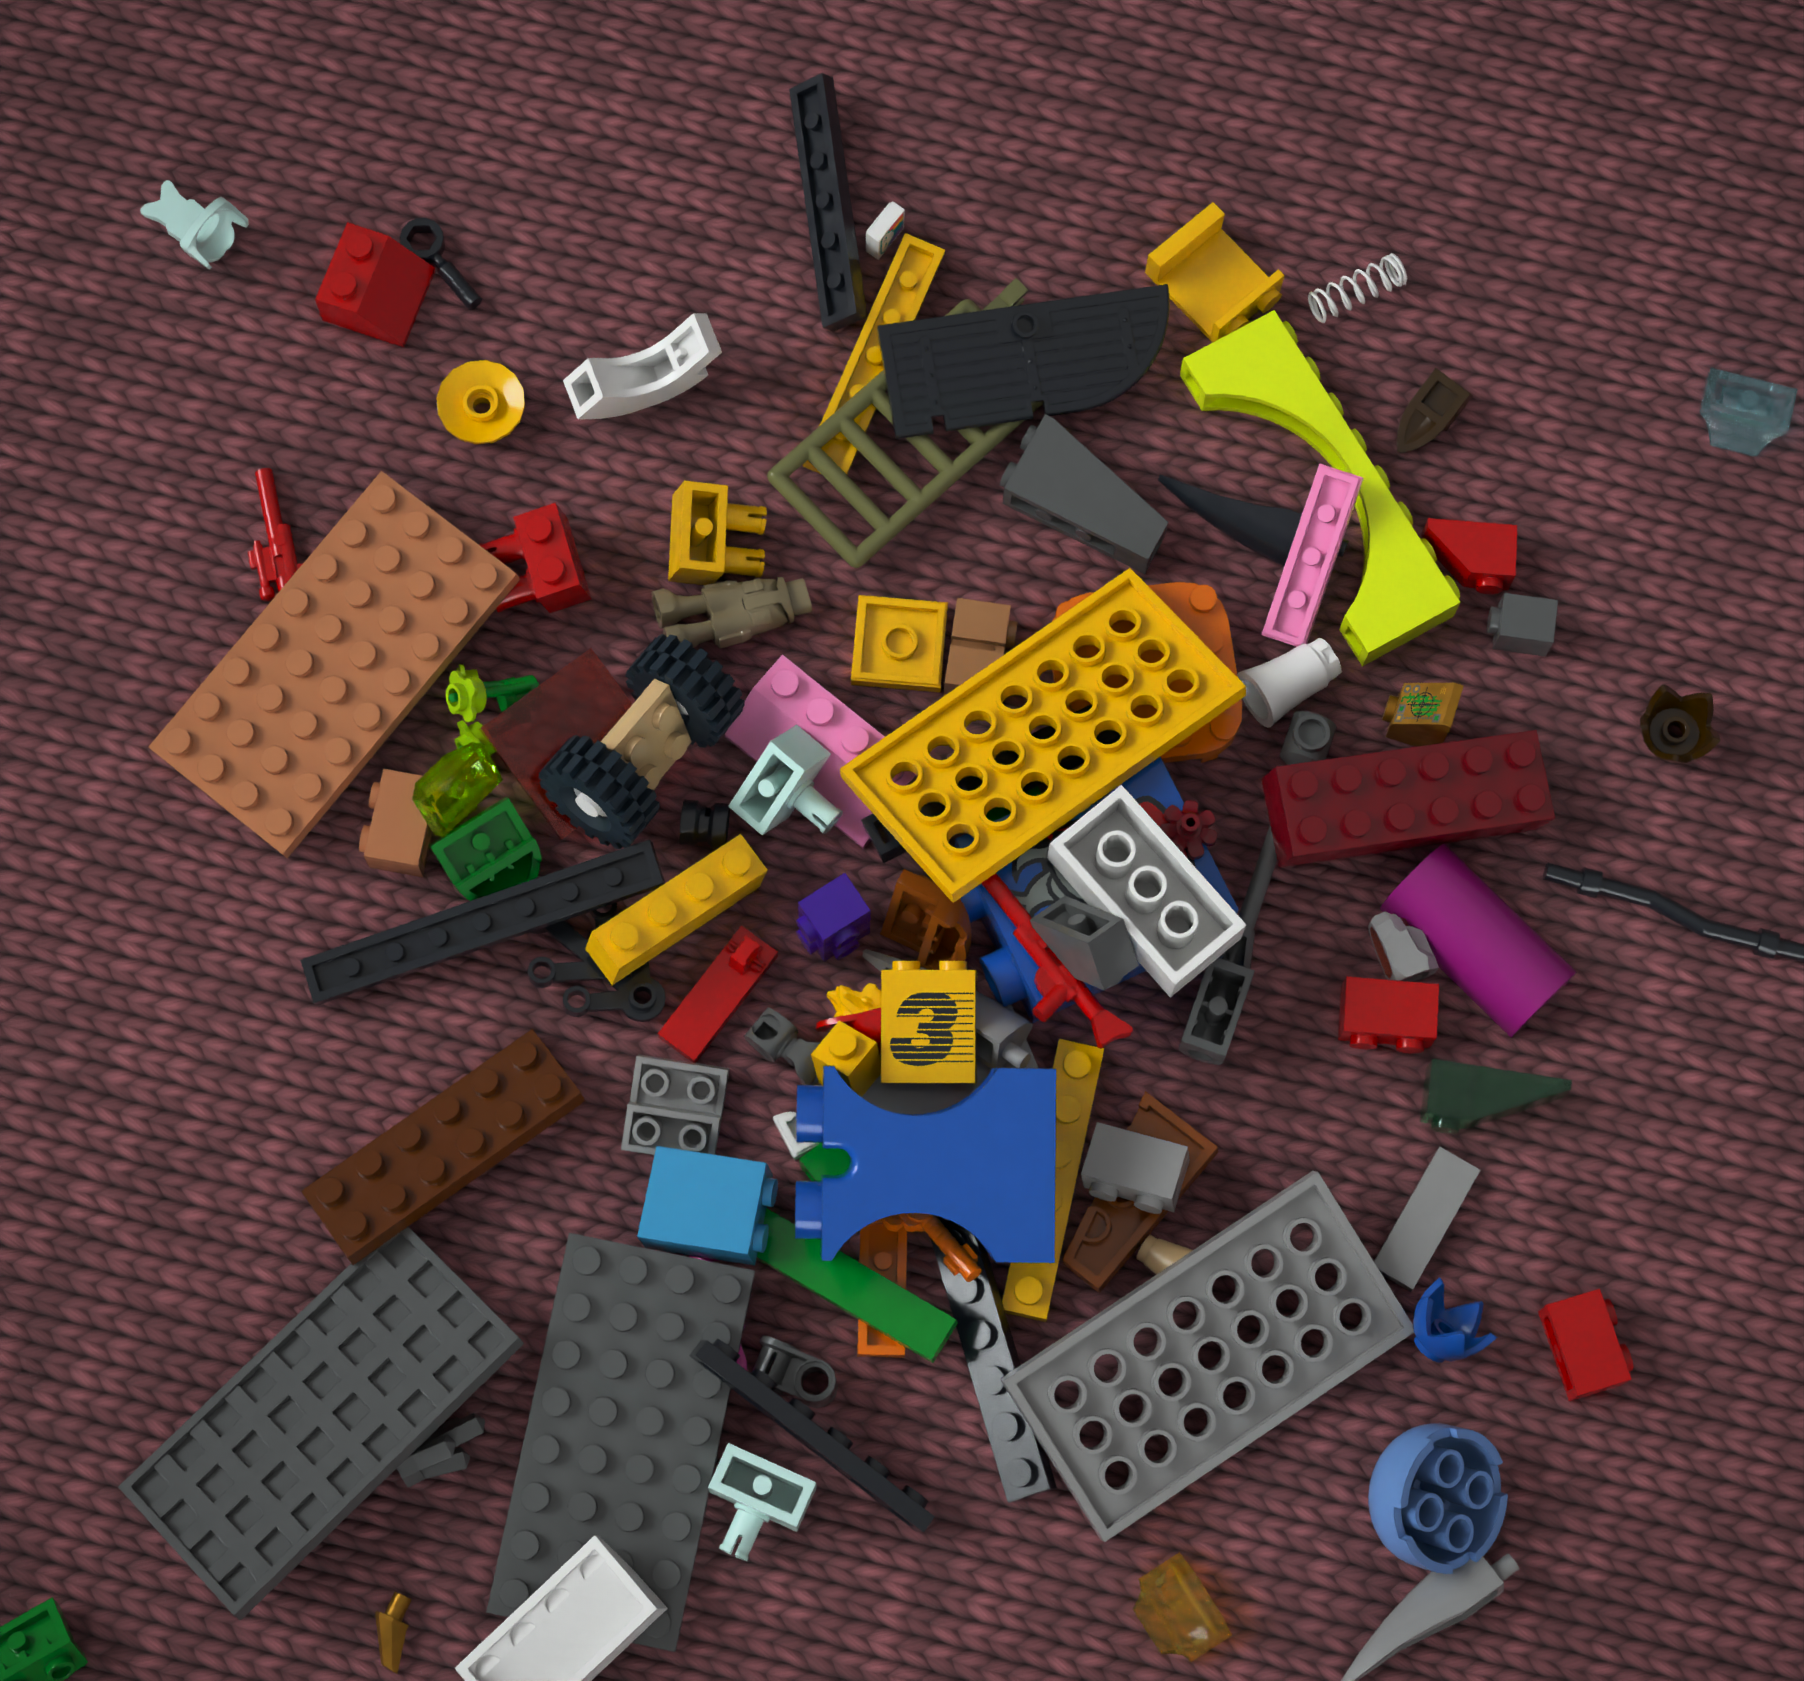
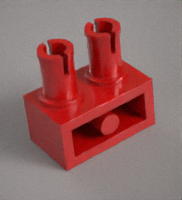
M556 502L514 516L516 528H514L513 534L478 544L505 565L524 559L528 566L526 574L519 576V582L496 608L498 613L532 600L541 603L549 614L592 600L569 520Z

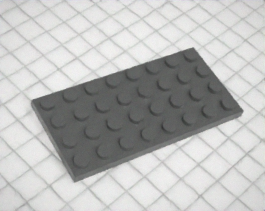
M407 1227L354 1265L350 1264L123 1481L118 1488L226 1608L241 1621L524 1343Z
M569 1233L486 1613L509 1617L593 1536L598 1535L639 1575L668 1608L632 1643L673 1652L677 1651L710 1493L708 1486L714 1474L731 1393L730 1387L689 1355L701 1340H708L713 1344L717 1338L739 1354L756 1273L755 1270Z

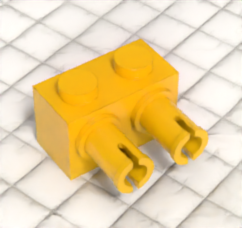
M684 480L672 495L668 581L707 585L715 583L722 577L723 573L761 578L765 562H760V559L765 558L764 549L756 550L726 546V530L763 535L767 519H762V516L767 515L766 507L728 503V485Z

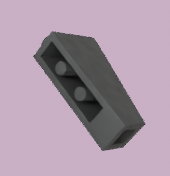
M1045 414L1038 427L1031 425L1028 428L1020 445V449L1024 450L1018 464L1011 461L1001 478L999 485L1004 487L1002 504L1145 574L1165 538L1168 521L1054 418Z

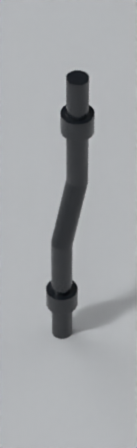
M1547 863L1545 866L1543 880L1576 888L1577 894L1596 898L1599 894L1645 906L1700 936L1753 949L1754 955L1773 959L1776 955L1804 963V944L1780 938L1778 932L1763 928L1756 932L1707 919L1655 890L1603 877V872L1585 867L1582 871L1552 863Z

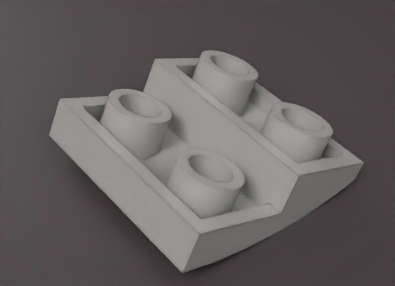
M638 1054L635 1061L630 1102L627 1104L621 1150L655 1155L656 1146L715 1155L730 1068Z

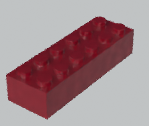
M1537 730L1276 766L1261 779L1279 868L1538 830L1555 819Z

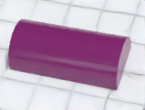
M1442 844L1427 856L1394 889L1380 907L1382 912L1386 911L1390 914H1396L1407 925L1422 930L1436 958L1438 967L1511 1038L1577 973L1446 844Z

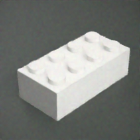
M1122 785L1055 838L1049 845L1048 860L1088 905L1124 919L1138 962L1170 998L1238 942L1247 926L1245 922Z

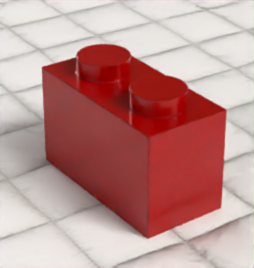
M1346 976L1340 990L1338 1041H1350V1047L1362 1050L1376 1049L1378 1044L1396 1045V1051L1402 1053L1424 1052V1048H1430L1437 1039L1439 984Z
M1600 1289L1547 1304L1538 1311L1569 1402L1622 1386L1632 1380L1629 1372L1633 1371L1634 1366L1630 1351L1626 1344H1619L1613 1327L1618 1324L1616 1311L1609 1298L1603 1299Z

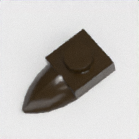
M1435 368L1409 402L1401 417L1397 431V451L1399 453L1413 451L1432 441L1443 430L1447 431L1472 399L1473 395Z

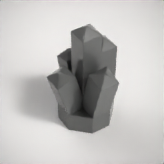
M472 1413L462 1419L455 1417L440 1425L397 1467L406 1486L409 1488L424 1479L466 1469L470 1455L462 1447H455L484 1433V1418L476 1413Z

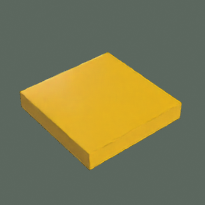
M859 595L851 685L940 692L948 602Z

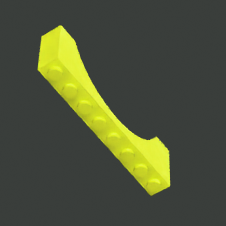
M1275 310L1184 357L1180 377L1202 411L1222 410L1240 412L1274 422L1305 440L1324 457L1332 468L1364 478L1355 503L1363 537V572L1358 594L1345 614L1339 628L1363 667L1454 617L1461 603L1459 600L1460 592L1454 580L1449 575L1444 576L1435 563L1437 557L1432 545L1427 539H1420L1412 527L1413 518L1407 506L1401 501L1397 503L1389 491L1390 483L1384 470L1379 465L1374 466L1365 453L1367 451L1366 444L1361 434L1355 428L1351 430L1342 417L1344 415L1342 405L1336 395L1332 392L1327 393L1319 381L1321 376L1317 365L1311 357L1307 356L1305 358L1296 345L1298 339L1293 327L1287 321L1282 322Z

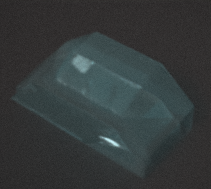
M1710 368L1706 377L1699 411L1707 424L1710 445L1754 457L1758 456L1768 443L1774 438L1786 434L1789 430L1798 389Z

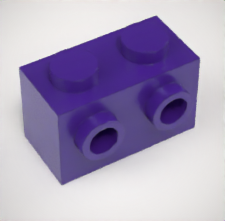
M843 873L798 902L799 918L796 919L799 930L796 933L808 953L813 954L817 951L824 962L833 956L837 960L848 956L860 946L858 940L870 933L871 910L846 873Z

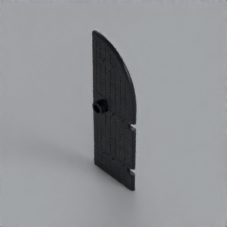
M1168 284L877 326L895 438L901 439L933 434L932 418L943 416L945 430L948 432L1033 419L1031 403L1043 402L1046 415L1056 416L1087 411L1115 400L1130 390L1145 375L1161 349L1169 321L1170 298Z

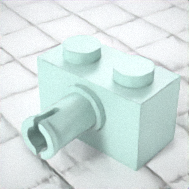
M795 725L769 742L728 807L761 835H764L788 819L795 808L816 825L823 834L827 833L838 822V818L842 816L843 811L836 808L813 788V780L831 753L802 728Z
M728 1443L708 1486L711 1494L733 1503L734 1508L737 1509L719 1549L731 1555L738 1538L742 1537L735 1557L748 1561V1555L763 1522L769 1523V1520L797 1532L817 1488L816 1482Z

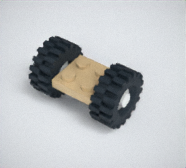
M661 634L657 638L655 637L626 672L625 677L628 678L626 681L627 687L634 690L631 693L635 699L632 706L601 742L597 740L594 744L590 737L584 735L582 738L578 735L569 737L539 773V778L542 779L539 782L541 788L547 790L545 795L548 800L558 805L556 807L557 811L561 815L566 814L571 819L569 822L576 828L580 826L585 830V835L592 839L597 837L603 845L609 846L611 843L615 849L629 847L659 812L660 805L655 800L657 795L654 789L674 762L684 755L690 744L694 745L696 742L699 747L706 748L707 745L710 747L714 746L743 711L742 708L745 704L744 700L740 699L742 692L740 688L733 686L735 680L730 674H724L721 671L723 666L717 660L712 662L708 659L707 652L701 648L698 651L694 649L692 642L686 639L680 642L675 635L666 637L665 634Z

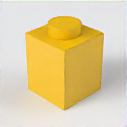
M840 1020L811 1054L818 1083L823 1085V1066H834L841 1078L860 1097L866 1093L881 1074V1059L877 1042Z

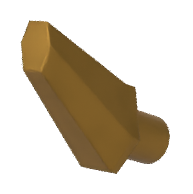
M394 1591L385 1612L376 1611L375 1618L381 1665L397 1674L405 1635L409 1626L403 1623L402 1620L412 1599Z

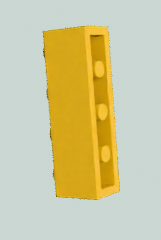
M739 834L593 930L585 949L611 985H614L758 889L768 869L744 837Z

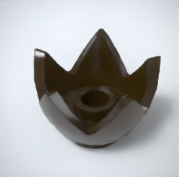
M1665 684L1661 685L1651 697L1645 713L1640 718V732L1648 749L1661 760L1679 764L1691 762L1708 754L1721 740L1718 733L1711 727L1714 712L1712 694L1695 693L1680 696L1671 687ZM1674 725L1679 727L1682 731V737L1674 738L1670 736L1667 730L1668 726Z

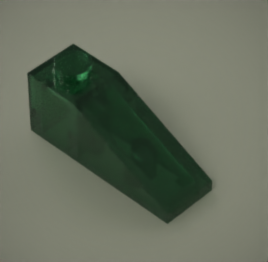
M1432 1059L1425 1072L1420 1122L1431 1124V1130L1456 1134L1459 1133V1128L1468 1129L1562 1099L1571 1090L1572 1080Z

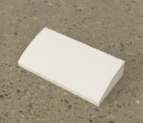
M595 1535L460 1662L455 1669L465 1681H592L668 1608L639 1575L603 1539Z

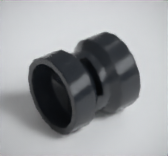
M684 799L680 822V845L694 846L698 842H708L711 848L718 849L726 844L730 820L729 804L715 803L710 808L702 806L699 801Z

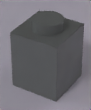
M1504 593L1498 606H1491L1489 610L1487 633L1494 634L1492 649L1546 657L1554 643L1558 600Z

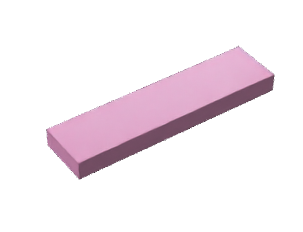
M1319 463L1261 635L1296 647L1308 643L1364 479L1363 477Z

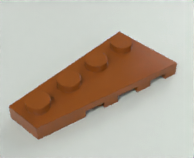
M1145 1091L1138 1105L1139 1109L1131 1125L1126 1130L1188 1146L1190 1161L1179 1194V1200L1219 1153L1218 1147ZM1095 1197L1091 1206H1088L1062 1259L1063 1265L1100 1293L1169 1211L1162 1209L1160 1214H1153L1138 1209L1134 1206L1135 1202L1117 1197L1116 1201H1105Z

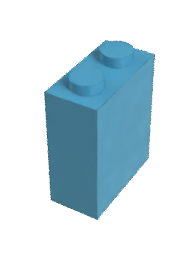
M656 1146L637 1237L647 1249L755 1266L757 1253H764L767 1246L769 1226L763 1223L767 1206L773 1207L775 1204L778 1180L773 1178V1173L765 1162Z

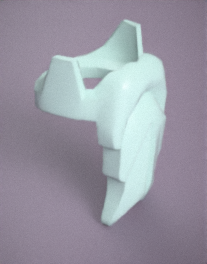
M166 180L161 185L160 200L144 204L140 209L144 217L165 226L168 234L180 242V247L184 252L209 270L212 268L209 263L221 259L234 243L235 231L232 227V222L245 228L249 225V219L225 198L219 197L204 209L195 200H186L182 197L169 180Z

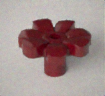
M1192 800L1185 801L1182 811L1174 805L1169 806L1165 810L1164 818L1169 823L1161 824L1159 827L1182 853L1187 849V854L1191 860L1203 857L1204 848L1202 844L1206 846L1215 845L1218 833L1213 829H1209V827L1215 823L1216 818L1210 810H1205L1199 814L1198 802Z

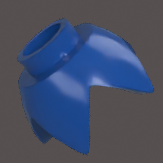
M1438 1278L1429 1286L1416 1305L1413 1318V1329L1416 1335L1414 1342L1422 1354L1435 1362L1441 1363L1445 1360L1458 1361L1466 1359L1483 1350L1498 1337L1489 1333L1475 1338L1483 1312L1484 1304L1482 1301L1445 1309L1444 1283L1441 1278Z

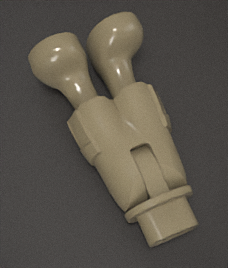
M777 577V581L776 579L757 578L737 583L734 580H726L724 582L703 585L701 595L694 596L676 595L670 590L663 588L651 593L655 617L659 628H663V634L666 637L675 635L680 642L686 639L692 642L693 648L710 640H713L714 645H717L719 648L744 643L754 635L776 629L787 622L789 624L793 623L794 616L812 612L810 597L803 578L785 582L783 577ZM705 613L706 617L710 618L708 621L677 624L681 619Z

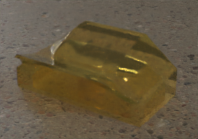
M1180 1552L1138 1579L1141 1590L1133 1611L1160 1654L1183 1655L1192 1662L1232 1636L1221 1612Z

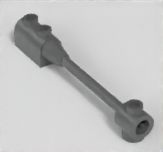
M1308 711L1294 712L1279 755L1280 758L1287 765L1326 760L1337 729L1336 724L1316 713ZM1269 826L1239 913V917L1247 926L1241 939L1205 969L1178 1048L1183 1054L1201 1062L1221 1065L1223 1063L1255 970L1251 969L1255 937L1254 927L1277 862L1271 826Z

